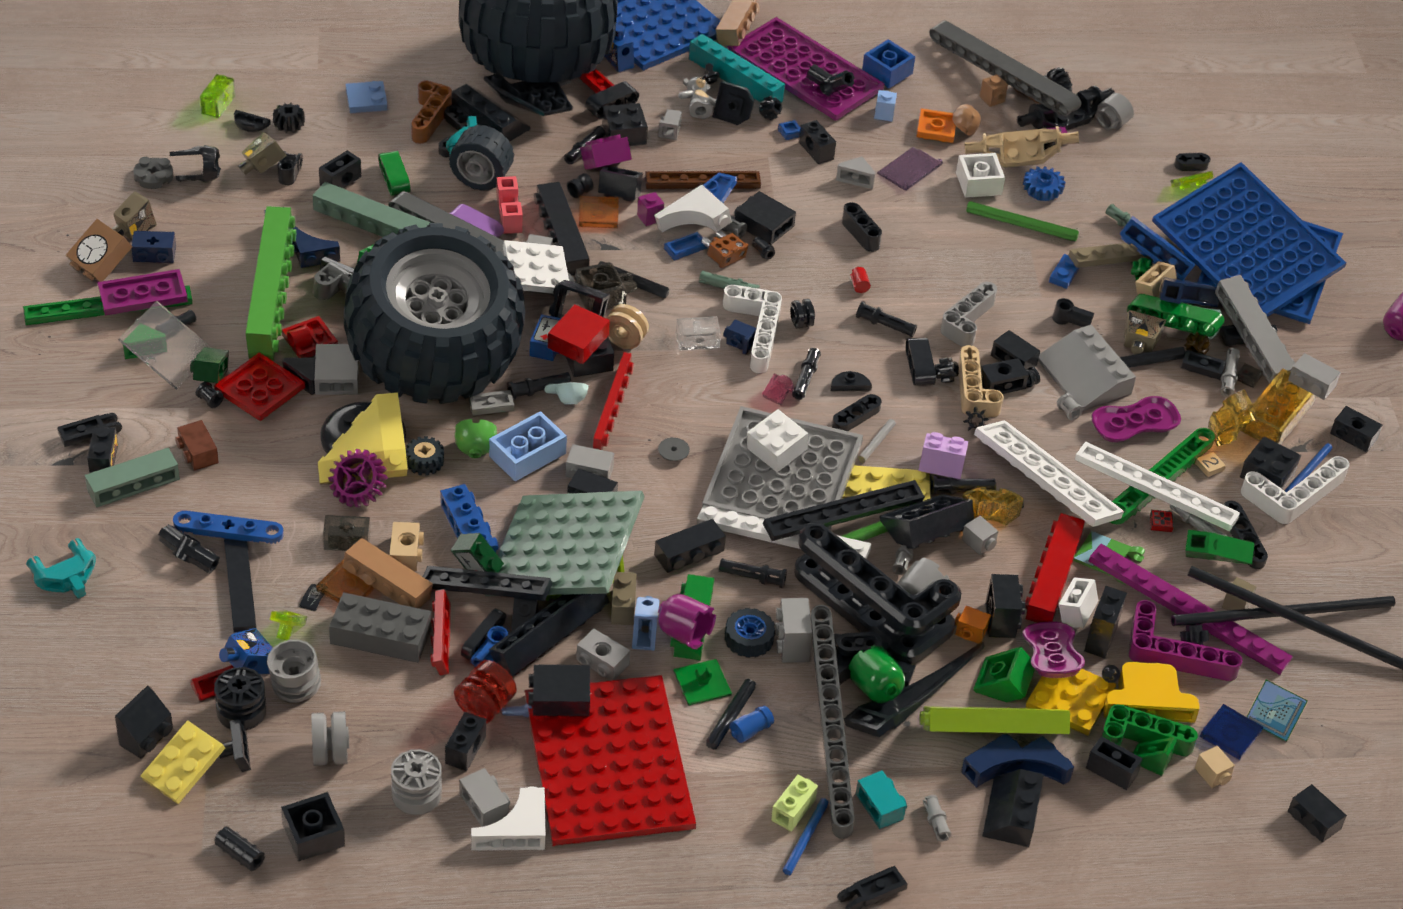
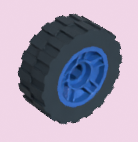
M755 608L739 609L737 612H733L727 619L724 637L726 645L733 653H737L741 657L756 658L764 655L767 651H770L774 643L775 623L764 611H759Z

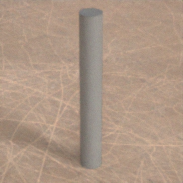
M889 419L859 455L858 460L861 463H865L896 425L893 419Z

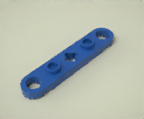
M186 510L177 512L173 517L174 527L182 531V533L191 532L195 535L257 543L261 541L270 544L279 543L284 537L283 526L278 522ZM184 518L185 520H190L186 524L179 523V521H181V519L184 520ZM269 530H275L276 532H278L275 535L267 534Z

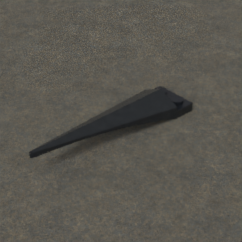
M984 641L942 668L904 687L900 695L894 700L886 703L871 701L858 706L844 718L845 726L876 737H881L888 730L896 729L985 647Z

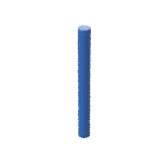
M1326 443L1285 489L1286 493L1314 471L1333 449L1331 444Z
M820 799L783 868L784 874L790 876L795 869L829 804L827 799Z

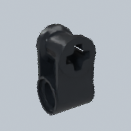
M284 151L287 156L278 162V181L282 185H292L295 183L298 173L302 168L303 154H289Z

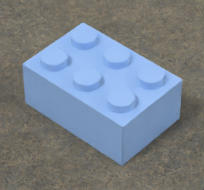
M540 411L489 438V457L514 481H517L565 455L567 435Z

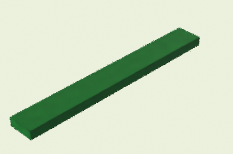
M190 285L185 286L188 302L143 310L193 304ZM101 297L23 306L25 325L105 315Z

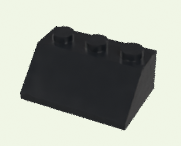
M1019 769L993 779L982 837L1025 847L1030 846L1044 774Z

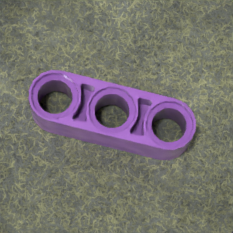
M460 204L450 212V214L498 238L504 233V228L500 222L465 204Z

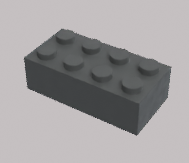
M343 592L329 625L330 644L419 663L432 629L431 611Z

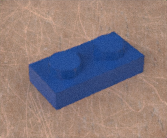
M1064 254L1052 272L1049 283L1067 289L1080 268H1076L1069 255Z

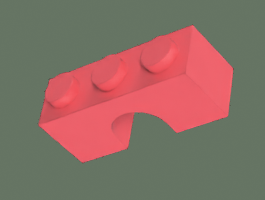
M516 176L497 177L496 195L500 220L504 228L503 234L522 233L523 214L521 202L518 201Z

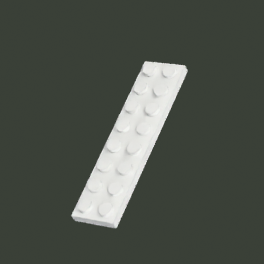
M1005 420L976 428L974 435L982 443L991 447L998 455L1009 461L1012 466L1022 471L1026 477L1032 479L1043 490L1053 495L1057 501L1070 508L1071 512L1083 518L1088 525L1095 527L1122 518L1124 511Z

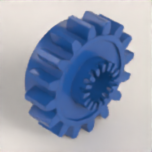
M1036 166V170L1030 168L1029 172L1025 173L1023 185L1024 190H1027L1028 195L1040 201H1050L1058 198L1059 194H1063L1066 181H1064V176H1060L1059 171L1053 172L1054 168L1048 170L1046 166L1043 169Z

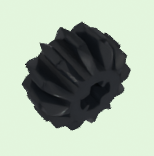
M1064 68L1051 69L1044 75L1046 78L1072 92L1071 86L1073 84L1068 72H1065Z
M292 102L290 104L284 103L283 105H277V109L273 110V124L279 131L285 130V133L288 131L294 133L295 130H301V127L304 126L305 112L303 108H300L299 104L293 105Z

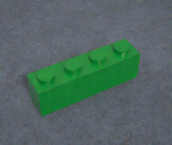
M688 574L686 583L682 582L680 594L687 595L711 606L714 578ZM671 637L670 647H674V657L701 661L703 645L698 649H691Z

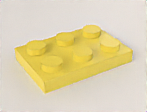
M187 720L140 776L145 782L179 804L223 752L225 747L222 743Z

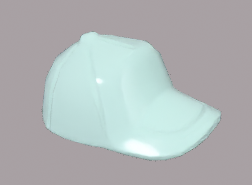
M576 382L548 384L544 390L546 393L557 394L563 404L577 405L586 397L589 385Z

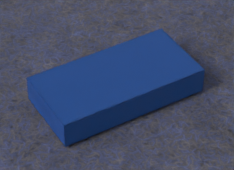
M699 232L664 244V250L674 261L708 247L701 242L703 237Z

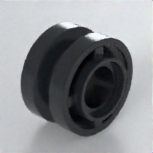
M809 298L803 299L801 303L799 300L791 302L790 316L796 329L803 328L804 324L806 327L814 325L815 311Z

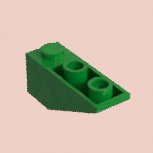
M1188 530L1185 552L1186 557L1252 565L1254 543L1212 532Z

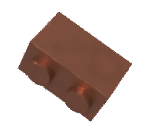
M202 420L177 427L178 436L175 437L176 444L179 449H183L185 462L187 464L190 463L194 471L219 463L217 447Z

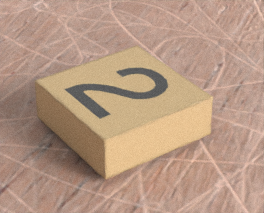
M1214 452L1197 458L1195 462L1207 477L1224 471L1226 467Z

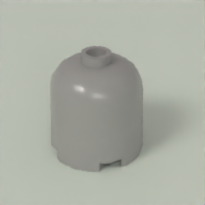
M921 558L920 561L916 560L897 584L909 594L915 595L936 580L950 579L947 574L945 576L942 575L938 570L940 566L930 559Z

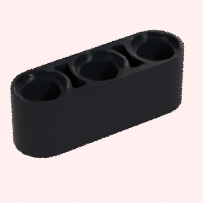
M624 81L591 95L586 100L585 107L597 118L601 119L603 106L636 103L640 95L638 91Z
M854 202L846 203L842 216L843 226L865 250L870 252L879 250L882 237L881 228L859 204Z
M907 338L905 348L913 385H935L936 370L928 338Z

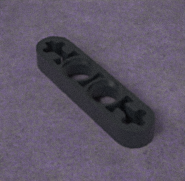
M1236 501L1225 502V506L1240 512L1238 520L1230 530L1233 538L1250 540L1254 543L1252 565H1248L1254 569L1264 568L1268 554L1245 511ZM1235 525H1243L1245 529H1238Z

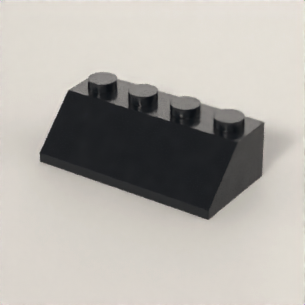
M464 84L452 91V105L460 107L470 116H476V120L481 125L496 129L509 141L531 130L529 125L483 92L468 84Z
M942 494L880 515L879 518L897 544L905 545L908 549L918 548L919 544L932 543L936 538L949 537L953 532L964 531V526L974 520L973 500Z

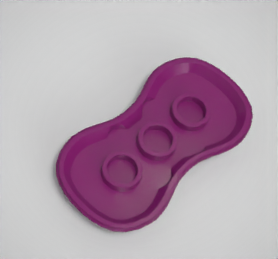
M1148 396L1128 406L1099 407L1092 413V422L1102 438L1109 442L1119 443L1139 433L1171 431L1180 424L1181 416L1175 405L1168 399L1160 396Z
M1039 622L1024 628L1022 635L1034 650L1031 664L1039 675L1047 678H1065L1079 673L1085 664V659L1073 646L1075 631L1071 626L1062 622Z

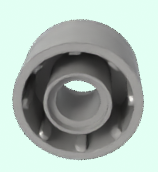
M1113 93L1098 105L1096 117L1100 125L1105 129L1115 128L1118 130L1133 118L1134 110L1125 96Z

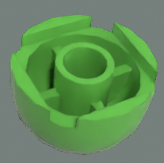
M472 419L460 421L455 426V443L464 454L469 455L471 458H480L489 453V438L497 435V427L492 422L480 419L479 423H472Z

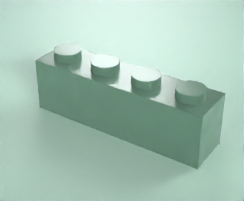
M165 448L85 475L87 491L97 508L180 480L178 463L170 449Z

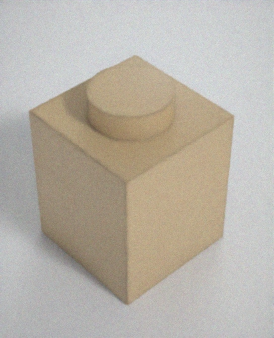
M1215 746L1199 754L1195 770L1211 788H1214L1220 784L1225 785L1231 780L1235 765L1218 746Z

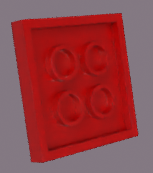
M260 352L214 385V389L221 391L225 399L259 421H262L305 388L303 380Z

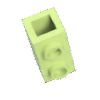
M797 775L774 804L771 821L792 832L815 802L818 785L810 779Z

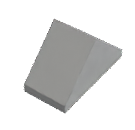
M861 156L839 163L836 180L873 189L876 172Z

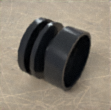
M235 667L226 670L217 678L214 687L217 717L226 728L231 729L230 721L240 719L245 730L255 728L265 718V684L258 672L247 667Z

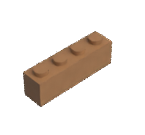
M732 0L716 28L718 44L722 46L740 45L742 39L745 38L746 32L750 29L751 23L754 22L756 14L759 13V3L756 0Z
M361 538L345 552L343 568L398 604L420 608L431 598L433 583L365 539Z

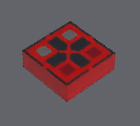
M1151 510V530L1172 532L1174 528L1173 512Z

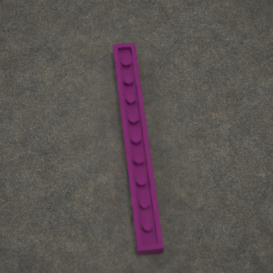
M1100 544L1089 557L1088 562L1177 615L1215 611L1103 544ZM1234 621L1202 624V628L1208 630V633L1279 675L1282 674L1293 657Z

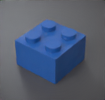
M888 39L864 54L862 70L883 82L885 87L891 88L913 74L916 56Z

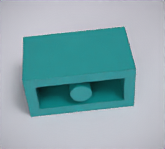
M883 770L858 780L855 795L879 829L904 820L907 808L906 800L902 795H899L892 779L887 778Z

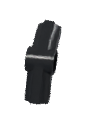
M815 64L810 67L806 74V78L819 85L822 93L826 96L854 85L855 79L853 73L848 70L831 75Z

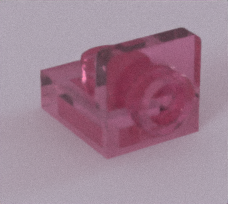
M774 373L762 393L763 397L782 405L789 391L792 392L794 390L792 380L785 375L779 376Z

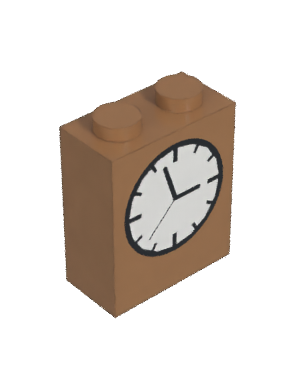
M96 219L65 256L71 261L69 265L78 272L80 269L84 271L83 275L90 281L95 279L98 282H102L133 246L125 237L99 219Z

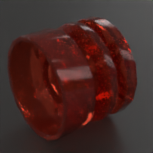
M483 660L470 671L469 676L465 677L455 687L454 698L463 712L485 718L486 723H489L501 712L502 707L506 706L516 695L517 687L506 669L493 661Z

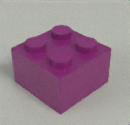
M620 135L603 138V140L601 138L585 142L586 146L580 147L585 170L632 160L628 138H621Z

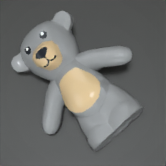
M693 77L690 80L684 79L683 84L687 86V91L680 92L678 97L681 99L691 98L689 112L692 117L708 118L712 114L716 103L714 98L706 94V91H709L711 86L702 77Z

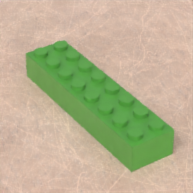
M266 206L246 327L249 359L260 352L274 361L275 352H279V340L277 338L282 334L280 320H284V308H282V305L286 304L287 292H285V288H289V276H287V273H291L292 261L290 257L294 256L292 241L296 242L297 235L296 229H293L295 228V216H292L291 208Z

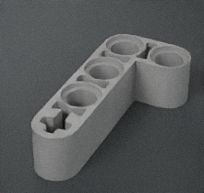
M983 282L943 314L941 334L959 346H973L977 331L974 321L993 307L997 286L992 282Z

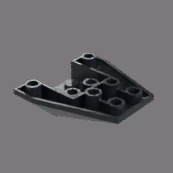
M500 74L484 76L483 80L491 90L505 103L541 116L573 110L572 104L558 82L536 83L520 81L510 84Z

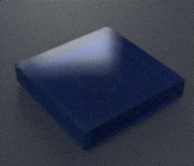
M1223 704L1201 731L1200 737L1241 760L1262 733L1264 727Z

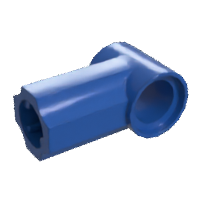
M492 627L487 633L488 638L472 656L471 664L481 672L488 671L494 664L489 649L508 635L504 627Z

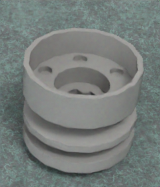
M287 640L280 642L272 648L268 654L267 665L275 694L281 700L287 702H301L315 695L321 686V675L314 648L308 642L302 640Z
M421 749L409 750L395 758L391 766L392 800L395 806L402 812L412 815L430 812L438 806L442 798V770L440 761L431 752Z

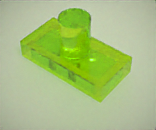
M278 610L271 612L269 620L280 623L276 638L287 641L290 640L293 627L305 625L308 616L288 610Z

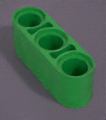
M393 151L378 154L379 166L390 195H398L402 191L410 193L409 177L399 152Z

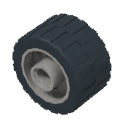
M475 125L465 130L449 156L450 168L457 179L464 183V185L480 191L496 188L497 177H505L514 161V152L510 141L501 132L485 125Z

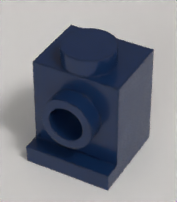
M734 320L730 326L725 328L723 337L727 338L726 344L743 350L742 354L746 355L753 346L757 328Z

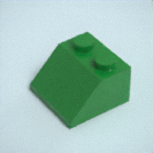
M1022 647L985 657L973 690L978 694L1006 703L1025 698L1035 671L1031 664V657Z

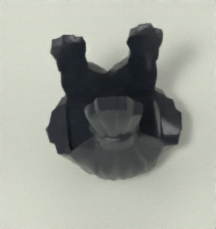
M204 145L193 147L189 150L169 153L170 156H203V171L201 174L176 175V181L198 180L208 182L219 177L221 171L218 161L220 154L219 149L216 147Z

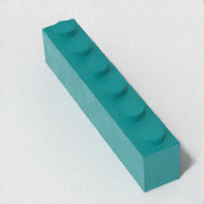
M703 34L690 41L689 60L704 69L706 64L711 63L713 65V72H719L720 79L749 89L752 97L758 102L764 101L763 98L768 96L776 97L780 102H783L785 83Z

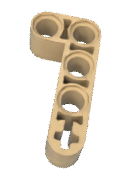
M966 345L961 348L958 363L962 412L964 414L967 411L974 413L973 409L977 407L979 412L984 409L986 410L984 413L985 417H997L1001 412L1004 396L998 390L982 389L979 350L974 346Z

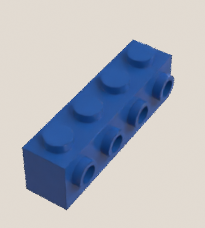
M1134 216L1130 218L1119 234L1124 242L1129 245L1132 243L1136 246L1140 254L1145 257L1148 255L1152 258L1154 264L1160 261L1175 265L1177 280L1183 281L1195 266V263L1187 255Z
M466 484L440 490V505L456 538L458 539L460 534L481 533L495 552L499 550L498 541L495 537L492 538L489 523L484 522L482 510L476 506L474 494L472 491L469 492Z

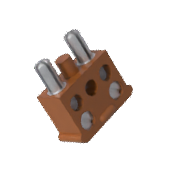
M719 230L716 232L717 237H714L712 242L706 237L701 241L708 247L707 255L718 263L720 268L745 258L747 254L748 244L744 243L733 233L725 235Z

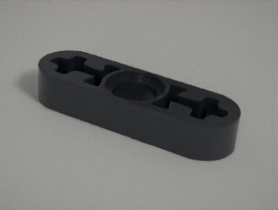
M868 394L833 416L832 428L850 431L880 412L881 398L875 394ZM858 411L861 412L862 415L856 416L852 414V412Z
M494 608L466 640L461 649V656L471 661L472 656L488 638V631L495 626L503 627L507 614Z

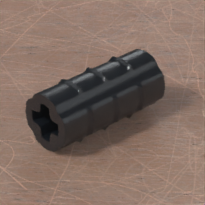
M228 826L223 827L214 839L216 846L250 871H255L262 865L265 859V853L257 848V845H253L247 838L242 837L239 832H235Z

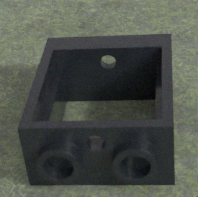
M563 280L556 284L553 290L554 302L550 305L548 312L550 316L557 318L564 316L562 311L567 290L594 298L592 312L605 317L610 294L568 280Z

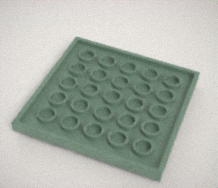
M620 491L522 496L498 553L499 558L504 563L498 573L551 578L552 587L548 595L608 593L645 498L643 492Z

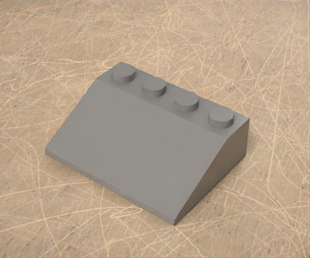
M1092 325L1072 331L1040 353L1038 359L1064 393L1072 394L1073 400L1077 404L1082 405L1083 411L1132 394L1136 376Z

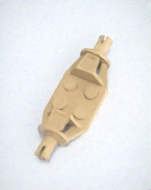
M1056 126V129L1004 132L986 136V133H983L981 141L965 142V153L982 152L987 154L994 153L989 151V148H1000V154L996 153L1000 165L1005 168L1038 165L1045 163L1057 152H1061L1062 145L1079 144L1078 131L1061 133L1059 132V126ZM1055 141L1056 145L1044 150V143Z

